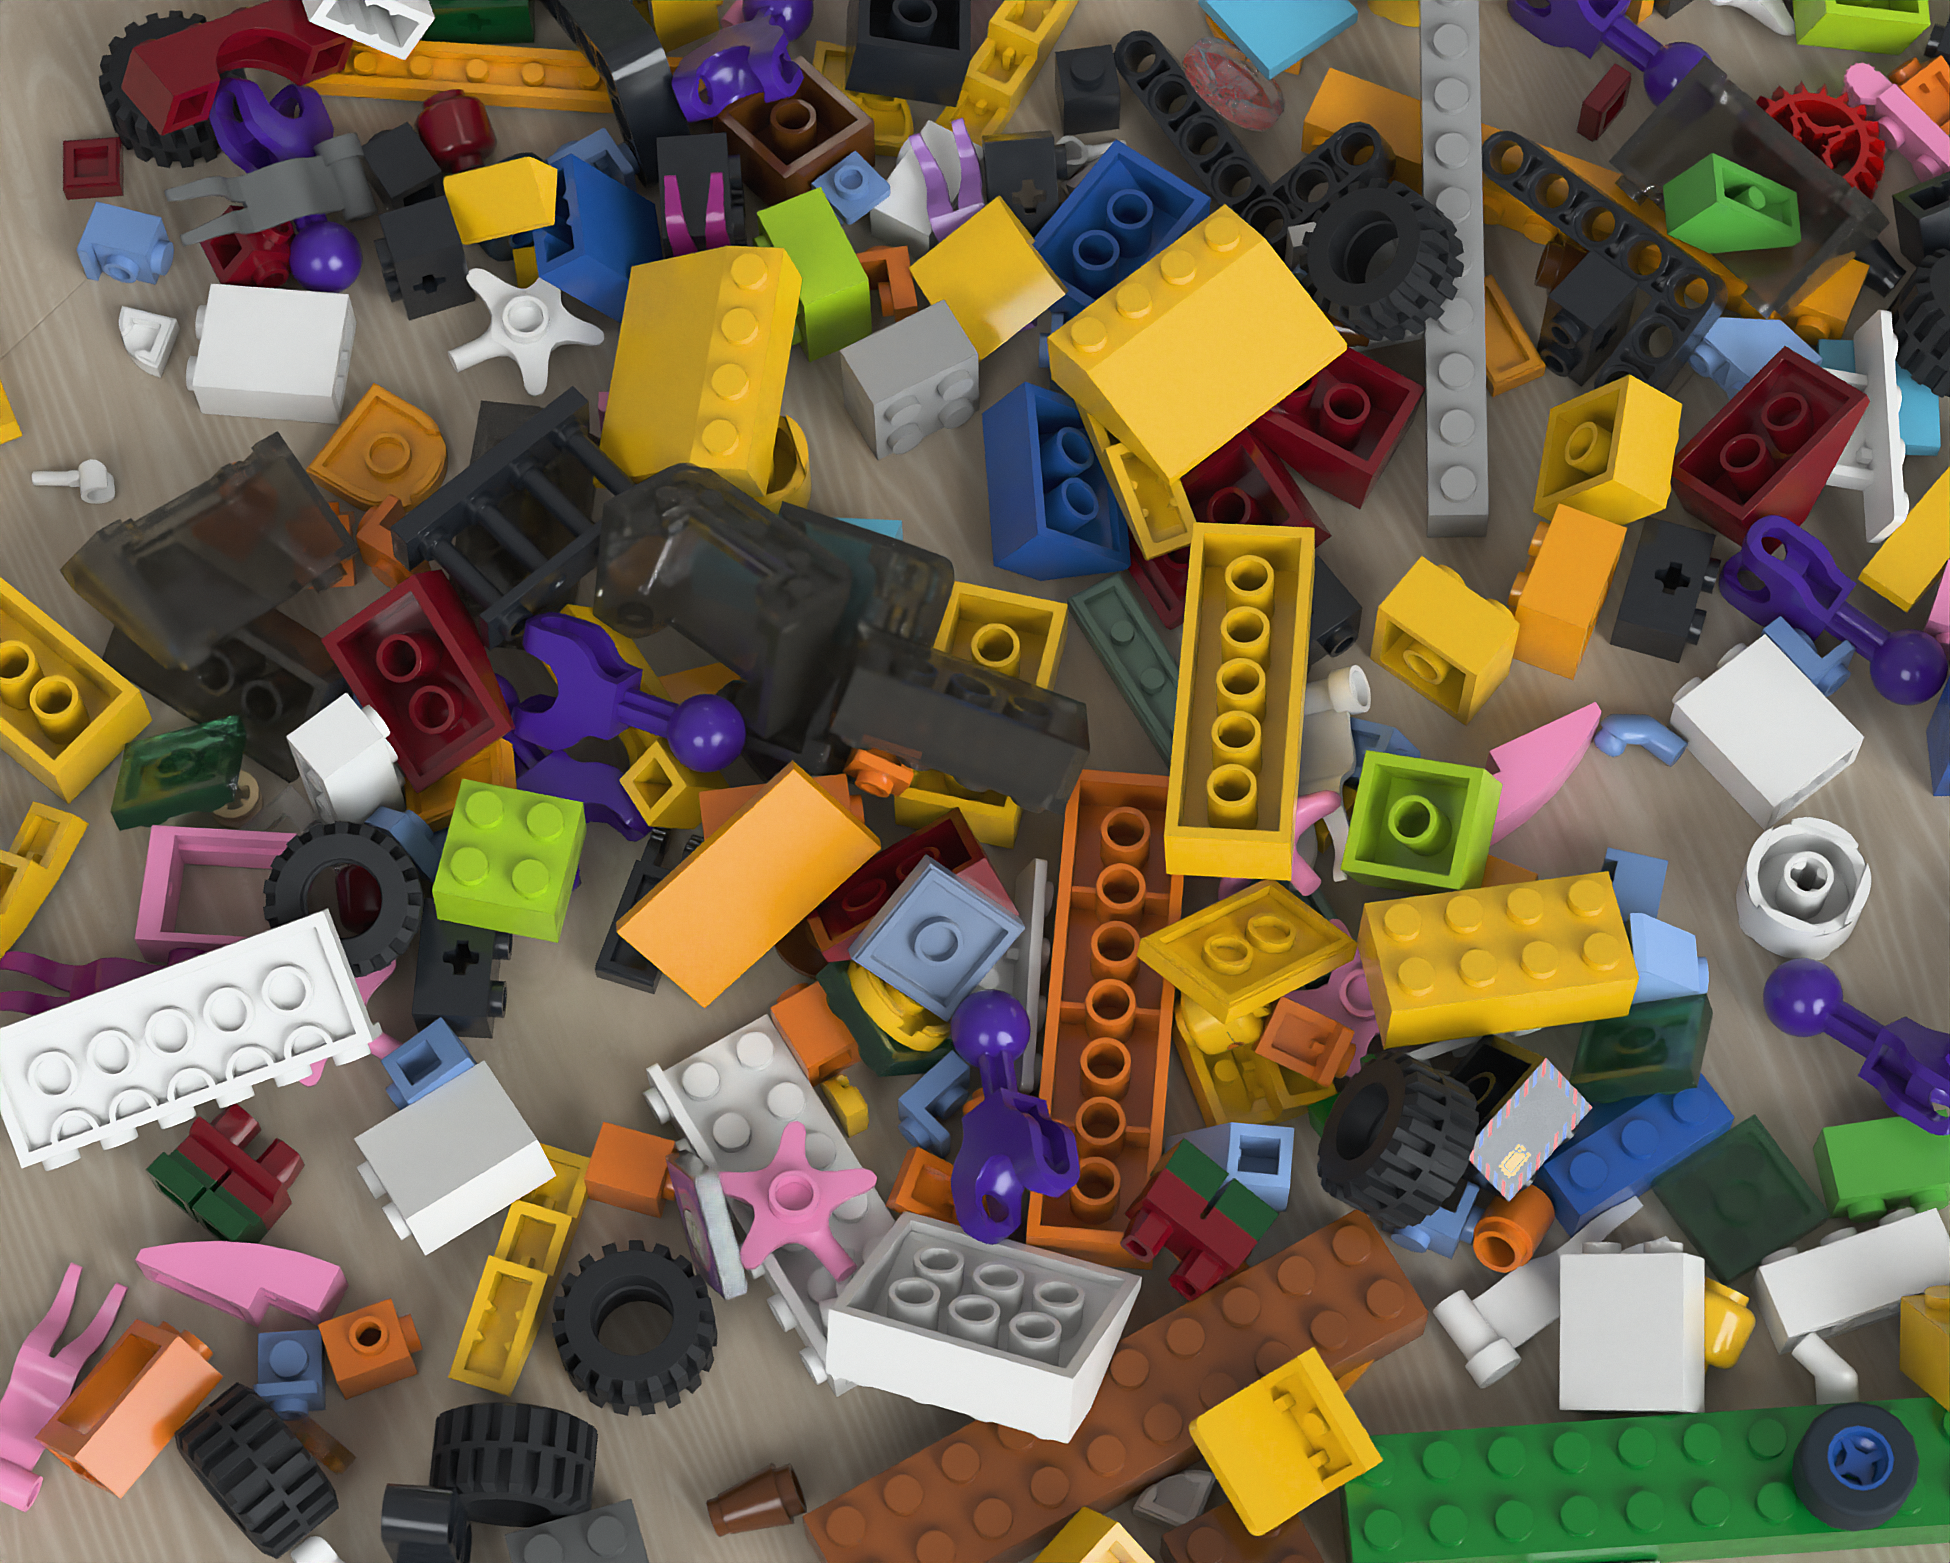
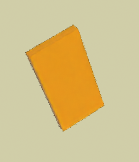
M792 760L616 922V932L703 1008H706L881 849L880 838Z

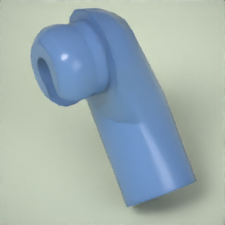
M1610 714L1600 722L1602 728L1594 736L1596 747L1611 757L1621 755L1627 744L1641 745L1670 767L1678 761L1688 746V742L1646 714Z

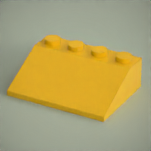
M1226 204L1047 337L1051 379L1169 486L1347 350L1345 340L1268 241Z
M723 246L631 267L599 448L640 488L662 471L670 479V492L766 497L803 279L784 248ZM595 477L593 478L595 488L607 489Z

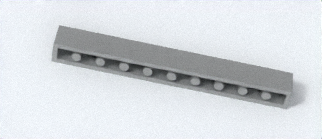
M1419 0L1422 197L1442 211L1443 215L1453 222L1457 228V232L1454 235L1462 241L1464 253L1456 257V259L1464 264L1462 277L1454 278L1452 285L1458 288V291L1453 301L1448 298L1445 299L1440 306L1445 312L1437 321L1432 317L1424 321L1426 326L1424 330V375L1426 387L1427 538L1486 537L1489 502L1479 0Z

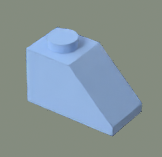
M1630 913L1625 930L1639 980L1628 1016L1691 1015L1700 994L1707 993L1709 983L1706 957H1697L1695 935L1646 914Z

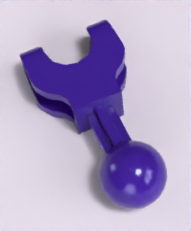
M743 0L742 13L744 23L722 28L711 41L683 57L673 74L672 87L688 123L715 117L727 105L750 94L764 92L765 103L793 96L803 82L804 75L800 66L791 60L786 47L788 43L801 37L809 28L814 15L813 0ZM701 78L706 88L698 93V84Z
M1507 0V10L1510 16L1519 25L1546 44L1560 48L1570 47L1576 49L1589 59L1594 56L1603 44L1608 46L1644 73L1643 83L1645 92L1649 100L1663 112L1673 115L1693 113L1702 108L1714 93L1717 73L1714 62L1708 53L1701 47L1689 42H1673L1662 45L1624 17L1631 0H1546L1550 5L1545 8H1534L1526 0Z
M224 78L219 83L209 114V119L220 148L234 164L243 169L247 174L285 160L315 157L314 146L333 138L334 135L333 124L320 95L314 88L306 85L289 84L276 94L269 103L255 82L241 78ZM234 97L237 99L243 119L242 122L236 120L233 113ZM298 104L300 109L299 117L295 118V107ZM314 214L294 219L293 222L298 233L290 246L289 267L296 281L306 290L313 292L340 293L349 288L358 278L363 263L362 249L355 235L345 226L328 221L326 214Z
M1769 515L1757 520L1747 531L1741 551L1733 555L1720 572L1718 584L1721 595L1729 604L1760 626L1766 627L1781 616L1793 629L1797 628L1804 631L1813 642L1823 630L1841 642L1848 640L1856 648L1855 652L1870 662V676L1877 691L1884 698L1895 704L1905 706L1922 704L1932 699L1941 690L1946 681L1948 661L1941 644L1930 634L1917 629H1901L1891 633L1846 602L1845 599L1857 583L1839 570L1835 565L1832 555L1821 541L1787 518L1779 515ZM1763 537H1774L1783 543L1786 552L1783 561L1768 554L1763 549L1761 542ZM1740 571H1750L1765 583V587L1761 590H1748L1740 584L1737 574Z
M556 612L542 613L526 620L523 636L524 649L527 653L550 666L557 678L558 696L552 697L538 694L530 696L518 705L513 706L511 717L516 728L511 732L517 737L546 749L558 751L577 744L587 736H594L608 741L632 726L668 739L673 755L681 764L691 770L705 773L726 768L741 753L746 738L745 723L739 710L727 699L714 694H699L684 700L681 704H677L639 691L643 669L630 665L622 659L615 643L601 626Z
M494 672L511 715L512 707L520 703L518 693L506 678ZM512 732L502 737L513 744L518 790L583 802L586 824L590 822L607 823L621 833L628 841H639L653 831L654 827L648 826L620 783L619 779L624 774L617 767L600 762L582 763L573 760L563 749L553 751L548 756H545L536 744L521 739ZM579 864L571 893L582 883L579 876Z
M1796 958L1786 961L1774 969L1764 986L1763 1005L1768 1018L1779 1030L1791 1036L1804 1038L1816 1036L1823 1032L1866 1058L1858 1077L1874 1086L1880 1092L1883 1101L1895 1113L1929 1133L1940 1136L1950 1134V1116L1944 1117L1939 1115L1932 1105L1933 1102L1950 1108V1034L1926 1028L1906 1016L1886 1026L1882 1025L1843 1001V989L1838 977L1828 966L1817 960Z
M996 989L980 990L967 996L955 1009L950 1026L951 1039L958 1054L969 1064L980 1068L985 1098L984 1101L962 1117L964 1137L952 1171L951 1190L956 1216L963 1231L972 1238L990 1245L999 1244L1020 1226L1021 1197L1024 1188L1059 1198L1078 1182L1080 1176L1074 1133L1063 1123L1053 1121L1050 1118L1046 1100L1018 1092L1014 1062L1023 1054L1028 1045L1031 1032L1030 1020L1025 1008L1014 996ZM983 1195H986L990 1218L982 1204Z

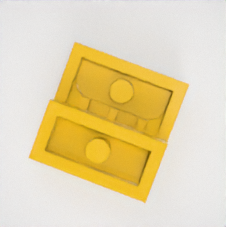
M1000 195L909 267L914 279L931 305L943 299L945 300L978 352V362L987 357L1069 291L1032 245L1035 239Z
M1177 1023L1172 1028V1038L1206 1127L1229 1122L1272 1126L1307 1114V1106L1337 1094L1333 1081L1328 1088L1324 1087L1311 1078L1253 1052L1251 1048L1254 1042L1220 1054L1209 1055L1199 1049L1197 1045H1188L1183 1039Z

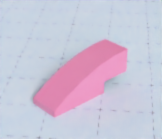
M1596 702L1489 751L1485 770L1503 784L1490 846L1499 842L1528 821L1557 793L1579 765L1594 739L1602 713Z
M230 1241L181 1242L143 1248L135 1259L146 1279L255 1327H259L269 1306L318 1326L319 1323L332 1319L349 1286L341 1267L304 1253L263 1244Z

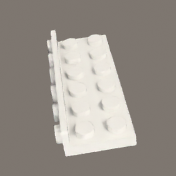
M327 908L0 1027V1113L21 1167L24 1168L42 1161L45 1171H49L80 1159L81 1155L78 1148L100 1140L103 1150H107L138 1138L137 1126L158 1120L161 1129H165L196 1117L197 1114L194 1106L216 1098L219 1108H223L248 1099L255 1095L252 1085L274 1077L277 1087L299 1081L313 1074L310 1064L332 1056L336 1066L362 1058L371 1053L368 1043L374 1041L383 1032L379 1021L371 1023Z
M768 1014L665 1071H662L658 1063L646 1068L650 1089L643 1092L644 1098L660 1125L668 1121L672 1123L681 1140L676 1142L678 1156L691 1176L701 1172L708 1183L711 1175L718 1172L745 1173L766 1168L773 1161L778 1151L784 1128L788 1123L794 1121L804 1124L806 1130L805 1157L810 1167L819 1171L862 1168ZM875 1187L841 1204L832 1212L829 1218V1227L836 1241L842 1248L849 1247L855 1251L854 1262L857 1268L853 1273V1277L896 1222ZM714 1191L705 1194L707 1204L720 1226L723 1228L732 1223L744 1243L753 1223V1210L737 1199L717 1194ZM743 1243L735 1246L738 1255ZM798 1243L786 1244L774 1250L756 1269H746L753 1280L763 1275L774 1293L773 1296L767 1298L769 1307L785 1332L792 1328L796 1329L806 1348L799 1351V1356L816 1385L827 1381L836 1397L857 1386V1384L850 1380L825 1373L827 1337L823 1333L818 1300L837 1297L835 1278L816 1255L807 1247Z

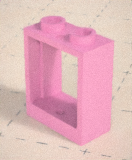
M152 825L135 933V941L145 961L167 963L169 952L176 948H194L209 952L247 938L241 936L174 933L184 864L272 869L270 866L276 855L280 856L288 847L286 844L296 835L298 836V834ZM312 882V883H311V885H310V888H309V891H308V892H310V891H311V889H312V885H313V882Z

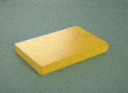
M1264 879L1140 939L1137 957L1222 1024L1227 1025L1353 961L1358 943L1276 880Z

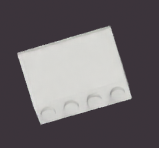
M904 1211L829 1308L825 1373L850 1380L860 1386L874 1387L909 1397L918 1403L933 1404L971 1415L980 1421L995 1422L1029 1432L1041 1439H1053L1068 1444L1092 1407L1141 1288L1142 1276L1009 1239H1004L995 1245L985 1244L969 1236L963 1231L961 1226Z

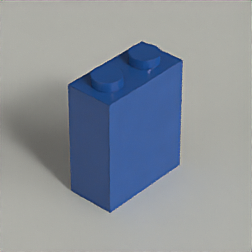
M571 153L549 164L558 169L555 223L551 226L532 230L538 277L617 322L622 323L631 267L663 260L656 207L653 202Z

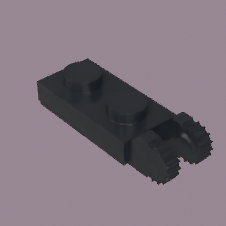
M664 827L653 828L641 861H635L595 965L596 977L651 994H655L663 972L616 932V922L672 871L661 867L664 855L668 852L671 842V829ZM691 835V838L684 847L680 863L704 842V837Z

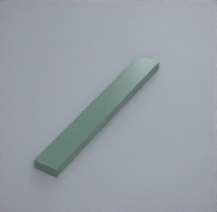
M1118 572L1067 598L1068 610L1170 771L1179 666ZM1253 879L1248 887L1264 879ZM1276 880L1289 890L1290 881ZM1319 887L1308 896H1302L1298 890L1291 892L1328 921L1339 919ZM1331 972L1304 986L1307 990H1311L1325 985L1329 981Z

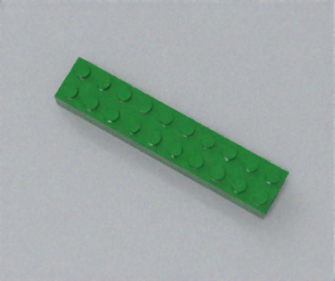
M1932 1397L1861 1402L1880 1406L1901 1420L1914 1438L1919 1456L1917 1483L1897 1514L1877 1528L1856 1532L1830 1527L1811 1515L1797 1496L1792 1477L1794 1452L1814 1418L1832 1406L1845 1403L1371 1435L1369 1438L1383 1461L1365 1473L1339 1486L1346 1563H1634L1652 1561L1664 1563L1950 1543V1412ZM1846 1474V1476H1848V1477L1851 1478V1479H1855V1480L1858 1479V1478L1851 1477L1850 1475Z

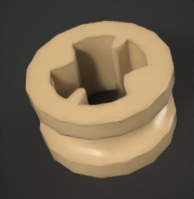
M226 769L210 779L206 787L205 799L213 819L220 826L227 829L240 830L251 826L258 820L263 811L264 800L256 779L249 772L242 769ZM240 789L243 797L249 799L241 798L242 807L229 810L226 802L221 801V798L228 800V791Z

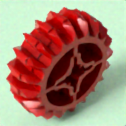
M1801 81L1795 87L1792 95L1779 85L1773 91L1771 99L1760 95L1753 103L1752 111L1745 110L1739 119L1737 131L1732 135L1730 142L1732 150L1729 161L1797 192L1799 220L1806 221L1811 231L1814 232L1820 227L1822 219H1825L1836 228L1843 221L1844 214L1855 218L1861 212L1863 204L1869 203L1874 198L1878 182L1882 180L1885 171V161L1883 158L1886 147L1885 141L1878 139L1880 133L1879 121H1865L1867 116L1866 104L1850 108L1848 106L1849 98L1847 91L1837 98L1830 97L1824 83L1818 88L1816 93H1809ZM1780 134L1783 143L1777 146L1775 152L1766 155L1763 145L1774 136ZM1848 159L1851 170L1835 180L1832 170L1837 168L1838 162Z

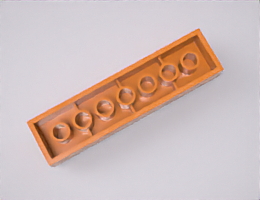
M1069 768L1039 1099L1046 1100L1049 1116L1053 1121L1063 1123L1074 1133L1080 1176L1078 1182L1059 1198L1030 1191L1026 1244L1102 1266L1152 1270L1153 1259L1148 1263L1136 1259L1121 1247L1120 1241L1131 1220L1124 1213L1150 1180V1173L1162 1155L1175 986L1138 958L1137 952L1140 939L1181 920L1184 875L1166 874L1164 831L1169 776Z

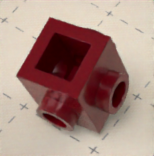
M230 205L222 215L241 210L244 206ZM288 221L253 234L232 233L199 243L220 284L277 289L287 281L291 273L289 267L290 247L296 235L291 222Z

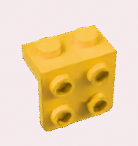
M1315 1347L1310 1348L1192 1420L1189 1425L1191 1437L1245 1527L1255 1536H1261L1327 1493L1383 1461L1369 1438L1366 1429L1358 1420Z

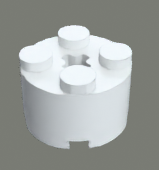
M1813 817L1792 819L1791 823L1774 829L1772 827L1762 833L1749 853L1737 887L1736 904L1739 914L1738 921L1742 931L1770 952L1792 959L1809 958L1822 960L1842 945L1852 933L1871 888L1868 863L1866 865L1861 853L1857 849L1859 844L1851 834L1832 822ZM1797 885L1804 886L1805 888L1809 889V891L1801 890L1797 887Z

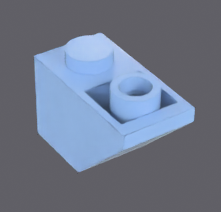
M1719 317L1687 361L1700 376L1710 377L1727 393L1729 400H1731L1784 346L1818 366L1821 365L1823 358L1781 320Z
M1229 1122L1166 1137L1165 1153L1185 1138L1228 1172L1229 1175L1220 1188L1235 1178L1275 1211L1286 1212L1290 1190L1294 1128Z

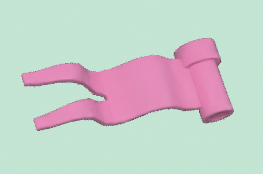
M72 1262L65 1273L49 1312L24 1341L17 1355L9 1385L0 1402V1501L23 1512H27L33 1505L43 1481L42 1476L32 1472L45 1449L35 1439V1436L73 1393L75 1383L84 1365L102 1346L109 1335L122 1301L128 1291V1287L116 1283L87 1329L65 1346L55 1358L50 1357L55 1343L65 1330L70 1318L79 1279L83 1267Z

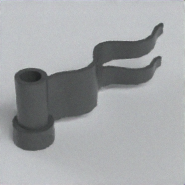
M348 133L314 146L315 157L289 159L237 177H207L164 190L168 202L217 196L224 197L233 203H243V209L224 214L189 232L181 234L180 238L183 247L226 234L238 233L246 235L257 233L288 221L314 214H328L342 210L346 223L356 222L378 213V209L360 161L365 155L358 134Z

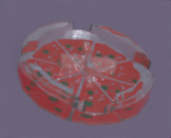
M1200 38L1185 53L1182 61L1185 76L1196 93L1212 109L1230 122L1247 130L1263 132L1271 129L1285 109V100L1281 88L1275 79L1272 78L1268 81L1259 70L1255 72L1245 63L1248 58L1236 45L1220 38Z

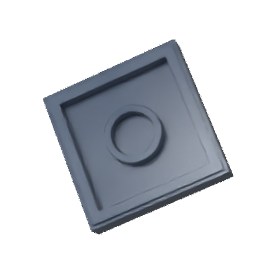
M925 855L847 950L852 960L947 1022L954 1014L958 1005L971 994L1025 929L1021 918L928 855Z

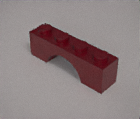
M270 0L249 8H238L229 15L203 24L194 23L183 31L157 40L148 39L132 48L121 89L157 132L163 136L208 119L220 83L219 75L221 73L238 68H257L281 75L301 86L343 71L354 40L309 22L302 0Z

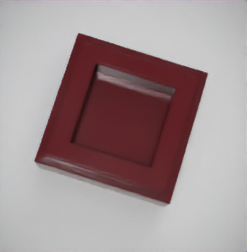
M1616 63L1610 68L1582 103L1577 127L1578 134L1591 142L1600 138L1626 106L1632 73Z
M120 137L63 141V191L67 200L124 196L123 145Z

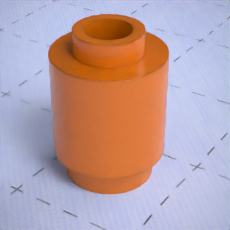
M1532 1184L1522 1192L1517 1193L1509 1202L1495 1195L1476 1224L1473 1232V1248L1480 1262L1489 1269L1503 1273L1514 1271L1519 1266L1526 1265L1554 1222L1555 1210L1549 1197Z

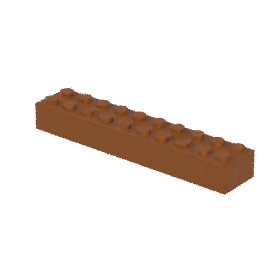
M1355 1209L1209 1290L1194 1301L1180 1306L1119 1340L1092 1407L1068 1444L1053 1439H1041L1032 1433L995 1422L975 1420L802 1516L805 1535L821 1563H1019L1045 1548L1083 1506L1104 1515L1143 1493L1152 1484L1175 1475L1202 1460L1204 1457L1190 1435L1189 1425L1192 1420L1312 1347H1315L1334 1379L1338 1381L1340 1377L1373 1359L1376 1362L1422 1336L1429 1312L1368 1215Z

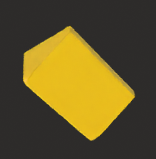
M523 157L445 176L443 178L444 191L462 244L470 245L554 225L558 169L535 158Z

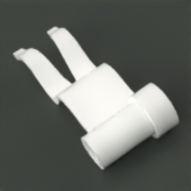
M1358 665L1331 671L1326 679L1306 683L1298 796L1329 790L1337 792L1341 797L1340 807L1333 813L1323 817L1335 848L1333 879L1335 882L1346 880L1348 876L1340 869L1350 827L1343 804L1342 787L1344 781L1354 773L1356 766V751L1351 732L1350 715L1367 712L1371 704L1369 684L1363 670ZM1314 824L1302 833L1296 846L1299 855L1311 868L1314 867L1317 858L1318 845ZM1290 882V892L1297 891L1295 886Z
M1637 1196L1603 1212L1556 1251L1546 1256L1532 1259L1522 1267L1519 1266L1472 1301L1464 1290H1460L1436 1306L1433 1314L1468 1360L1465 1368L1480 1389L1494 1384L1512 1371L1522 1359L1515 1349L1526 1343L1547 1325L1560 1318V1254H1582V1243L1602 1242L1619 1225L1643 1207ZM1664 1236V1237H1662V1238H1659V1239L1653 1240V1241H1670V1240L1668 1239L1667 1236ZM1644 1243L1629 1247L1621 1251V1254L1644 1253Z

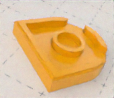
M373 383L307 467L306 473L310 481L362 511L367 512L373 506L379 507L385 498L392 494L402 501L403 509L406 513L412 511L439 490L447 473L448 453L438 425L428 414Z

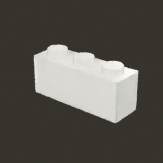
M347 693L340 696L286 736L312 808L326 825L335 823V821L365 824L364 822L380 806L400 812L406 811V804L401 791V787L406 784V781L394 764L398 760V756L386 739L390 735V731L379 714L370 705L360 709Z
M1914 1208L1901 1209L1883 1217L1878 1222L1880 1227L1859 1234L1854 1227L1844 1228L1824 1237L1820 1241V1247L1799 1253L1796 1247H1789L1761 1260L1762 1266L1758 1268L1750 1288L1778 1354L1782 1355L1793 1351L1811 1332L1816 1333L1822 1340H1826L1900 1315L1902 1296L1925 1294V1289L1931 1286H1950V1238L1937 1208L1916 1214Z

